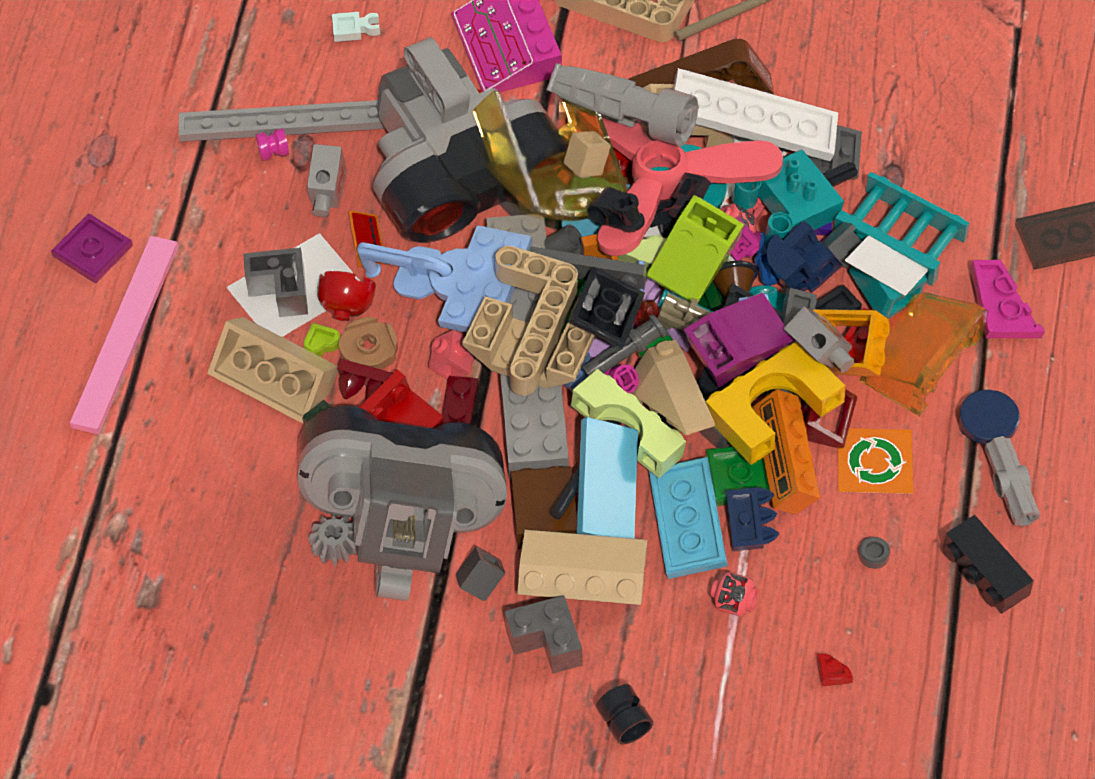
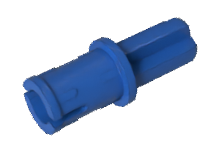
M760 233V248L756 252L754 262L759 267L761 281L764 286L776 285L778 279L767 260L766 252L768 246L764 242V233Z

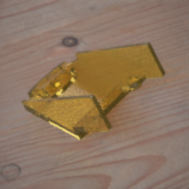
M499 90L492 91L473 109L490 159V163L486 168L529 211L556 220H584L590 218L587 208L604 188L612 187L627 193L628 188L600 113L563 98L562 102L570 123L562 125L558 132L568 146L572 133L595 131L606 140L611 147L602 175L589 176L588 178H580L574 175L573 171L563 163L567 151L550 156L528 173L524 163L527 161V158L521 155Z

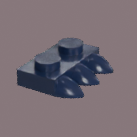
M758 487L726 491L733 552L762 549L765 544L774 541L779 536V532L775 529L761 526L769 523L777 516L775 511L766 507H759L774 497V493Z

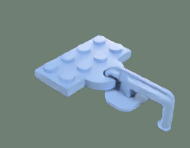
M477 225L468 249L456 248L441 254L439 250L422 246L403 251L369 243H360L357 246V252L368 278H374L381 272V266L376 262L400 266L394 279L396 292L401 296L414 299H423L436 293L440 299L446 301L438 320L440 327L467 333L485 296L509 303L514 292V286L504 284L496 277V252L504 246H514L530 251L533 241L532 237L528 235Z

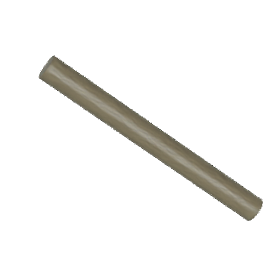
M771 0L742 1L675 31V38L677 41L684 40Z

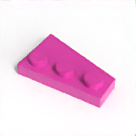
M973 260L970 268L985 337L1042 338L1045 333L1044 329L1040 324H1036L1032 318L1031 308L1028 303H1023L1016 291L1018 287L1002 261Z

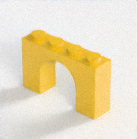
M798 341L782 348L770 359L759 362L752 371L744 376H738L731 385L722 391L714 392L706 401L714 420V427L750 465L775 449V432L751 407L753 400L761 393L773 389L792 391L799 395L821 418L844 403L845 385L823 363L817 361Z

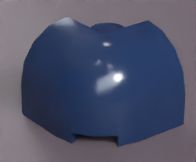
M805 221L798 227L793 228L784 240L775 234L768 244L766 252L768 263L776 278L786 289L808 290L812 293L840 268L835 255L818 241L812 227Z

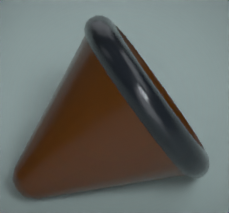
M747 261L725 262L713 279V282L726 299L728 298L732 283L750 293L753 282L758 275V270L755 265Z

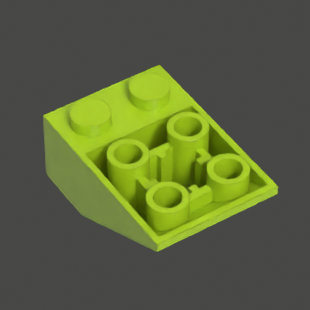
M694 195L677 220L649 269L647 277L689 302L692 297L698 299L699 302L741 238L744 223Z

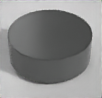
M869 537L861 543L859 559L864 566L878 569L886 565L889 560L890 548L885 540L879 537Z

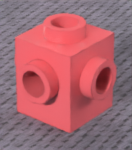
M452 330L435 338L431 346L432 353L429 369L447 380L449 375L461 377L470 373L473 354L463 346L464 335Z

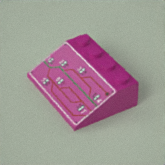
M471 0L451 12L460 39L480 89L483 92L495 88L500 93L549 80L555 64L557 63L562 66L561 52L539 0Z

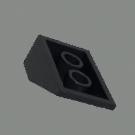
M592 267L579 290L568 322L622 349L645 292Z

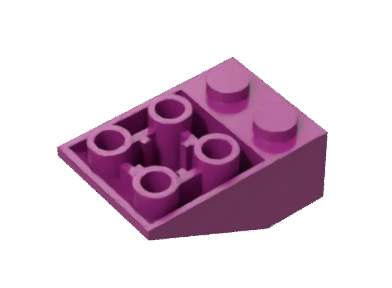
M763 292L714 311L684 329L688 342L718 388L794 342V338L784 329L786 326Z

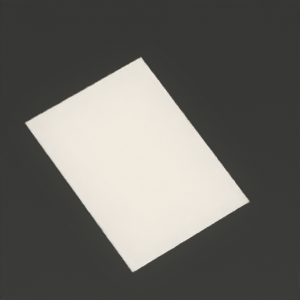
M320 233L295 247H301L308 306L307 315L279 317L276 294L249 297L245 277L226 287L256 324L281 337L285 336L326 311L321 306L317 296L320 274L324 276L326 271L353 273Z

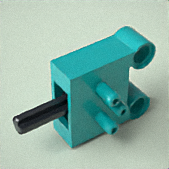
M801 149L783 158V167L776 177L765 181L735 183L732 201L744 209H751L756 205L758 198L762 200L772 213L768 219L764 235V242L768 246L775 234L784 240L793 228L798 227L803 221L808 223L813 231L835 221V217L843 208L844 200L833 187L856 177L858 171L855 163L847 162L822 174Z

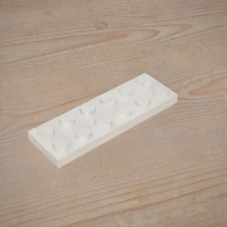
M678 68L675 74L673 89L697 97L699 105L697 125L755 141L771 142L777 147L795 152L802 149L809 156L831 161L833 158L838 112Z

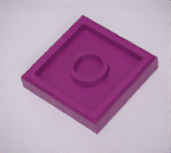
M88 213L51 252L54 258L96 284L133 244L131 239Z

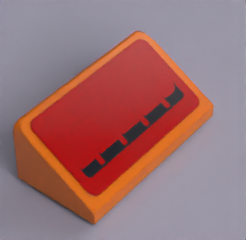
M348 211L357 266L359 268L363 267L357 252V246L360 243L383 246L378 216L374 214Z

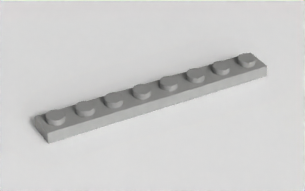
M378 100L179 113L180 142L256 137L257 133L262 132L270 136V133L280 128L284 129L285 135L386 128L379 118L377 110Z

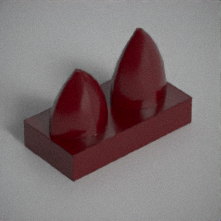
M340 359L337 367L340 375L339 390L345 400L356 395L363 385L367 386V400L393 374L392 372L345 359Z

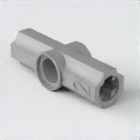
M1004 436L994 438L989 443H986L985 452L994 472L993 482L995 490L1000 498H1004L1014 525H1019L1020 527L1031 525L1039 519L1040 513L1031 492L1029 472L1025 465H1020L1010 438H1005Z

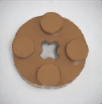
M365 317L354 320L345 327L346 331L339 338V350L342 359L378 369H383L395 362L398 343L396 333L391 325L386 322L385 324L377 322V318ZM365 341H369L371 344L376 343L373 348H363Z

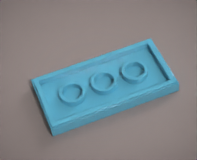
M590 417L581 420L577 534L635 538L638 430Z
M708 457L677 463L660 478L649 471L668 579L727 567V557Z

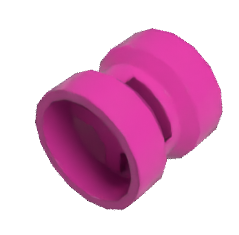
M283 128L275 129L273 133H270V136L265 132L256 134L262 161L270 160L273 153L281 157L289 155V148Z
M630 365L612 367L604 373L611 376L617 385L627 393L634 392L639 384L637 371Z

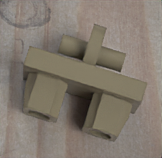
M667 293L657 319L664 328L670 330L675 327L686 335L685 328L712 312L697 306L698 299L692 297L691 301L688 302Z

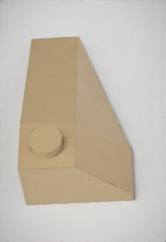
M677 340L663 341L657 344V346L648 348L635 368L639 377V384L637 389L631 394L638 399L640 404L645 403L648 405L650 411L656 414L660 413L666 417L667 423L685 435L715 426L711 413Z

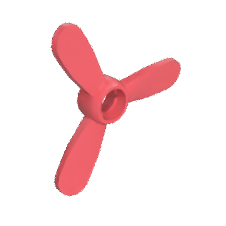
M580 108L579 114L582 120L611 146L633 162L632 177L634 184L627 193L637 196L639 212L645 218L644 226L630 233L602 225L597 237L598 246L602 252L608 255H625L639 246L654 219L660 200L672 198L685 172L703 176L711 183L728 184L769 180L776 177L783 167L782 152L779 147L771 142L759 140L727 143L685 152L679 146L659 140L652 141L639 123H636L634 127H629ZM667 167L670 170L654 171L651 168Z

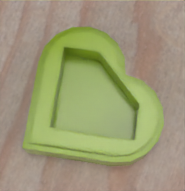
M312 323L304 339V349L320 357L325 352H334L339 348L340 333L333 328Z

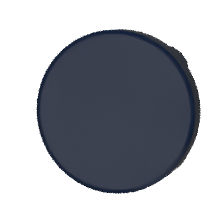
M980 390L972 393L962 403L959 414L961 433L973 441L984 445L994 438L1001 436L1011 439L1016 433L1020 421V412L1016 403L1008 395L996 390Z

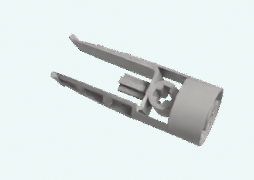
M556 63L547 87V91L560 96V99L601 117L629 127H634L636 123L648 126L651 138L675 146H683L688 141L698 117V99L694 95L671 88H665L657 95L647 92L645 88L635 86L636 82L578 67L561 66Z

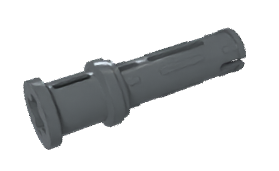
M651 314L648 321L636 329L631 328L622 349L613 345L587 364L582 365V370L587 377L596 369L605 373L636 351L639 353L644 352L646 346L659 337L665 338L667 333L656 316Z

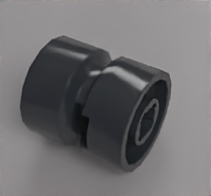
M623 684L609 690L596 704V708L604 721H611L609 729L621 745L640 739L653 726L652 718L645 707L639 706L640 699L629 684Z

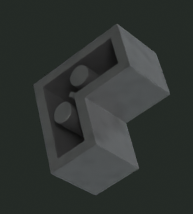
M301 247L243 253L245 280L249 297L276 294L279 317L308 314Z
M564 595L504 611L505 628L514 655L544 647L552 673L583 666L582 646Z

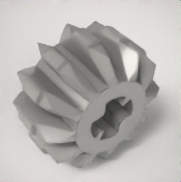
M332 515V519L327 520L321 516V524H313L311 528L312 534H309L312 554L314 557L320 556V561L323 564L332 560L336 567L340 559L348 563L350 560L349 555H357L358 546H354V522L350 523L348 517L338 519L337 515Z

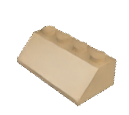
M241 317L226 321L207 374L303 424H307L330 394L338 373V366Z
M525 529L517 594L555 598L564 595L567 599L641 605L644 591L647 540Z

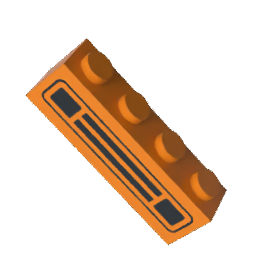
M776 389L755 404L753 409L775 432V449L763 457L770 491L774 493L772 498L774 509L797 515L819 500L820 494L799 396Z

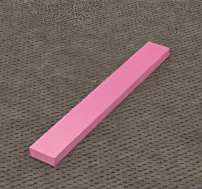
M150 236L70 421L71 428L100 434L179 248L176 241Z

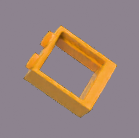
M813 310L825 317L835 328L836 326H869L863 363H853L851 368L843 373L836 367L831 368L825 365L834 375L880 376L881 367L885 362V342L890 332L888 318L876 310Z

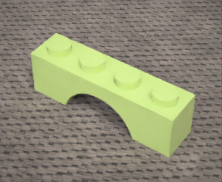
M596 369L573 389L571 406L585 418L590 417L601 421H619L632 429L638 430L640 445L637 461L658 478L664 475L683 457L686 440H684L681 433L668 427L655 412L649 411L640 404L633 394L627 393L619 387L611 376L605 375L599 369Z

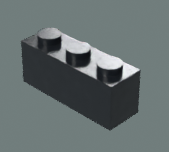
M973 515L946 533L943 545L946 557L951 562L958 564L963 570L967 581L973 585L975 584L981 590L985 601L991 607L995 606L1002 614L1030 596L1034 580L976 515Z

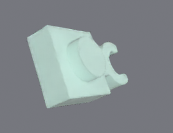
M359 12L332 14L334 42L362 40L361 33H366L370 36L380 34L379 25H371L379 23L377 13H370L362 18L359 17Z

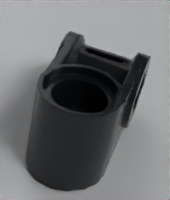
M612 187L604 188L587 208L588 215L597 224L613 227L624 232H635L645 224V218L638 209L639 200L637 196L618 191Z

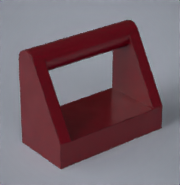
M845 389L844 404L835 434L819 425L821 417L801 399V410L808 441L834 448H844L857 396Z

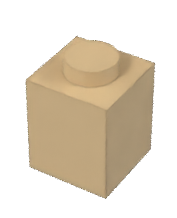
M595 131L572 133L563 163L573 171L574 175L580 178L602 175L611 145Z

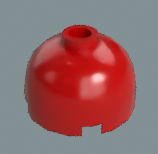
M326 271L324 276L322 274L319 275L317 296L321 306L327 312L333 314V319L349 321L350 317H358L364 314L372 305L376 283L367 277H364V282L356 280V274L350 272Z

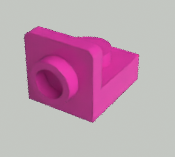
M739 216L735 218L738 221L744 223ZM744 223L741 238L730 254L736 260H741L745 256L747 258L753 256L760 248L761 234L758 231L753 233Z

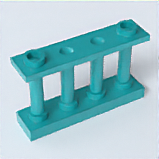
M870 172L866 185L868 196L853 215L841 210L835 217L834 230L842 222L852 223L855 227L853 232L862 242L867 236H871L927 268L928 271L923 277L927 279L926 283L933 286L939 274L940 261L937 260L953 238L963 243L967 240L969 222L965 221L961 216L952 214L890 182L886 177ZM879 199L892 205L893 208L878 227H873L863 222ZM903 212L918 219L903 240H898L887 234ZM930 225L943 233L929 252L924 254L912 246L925 228Z

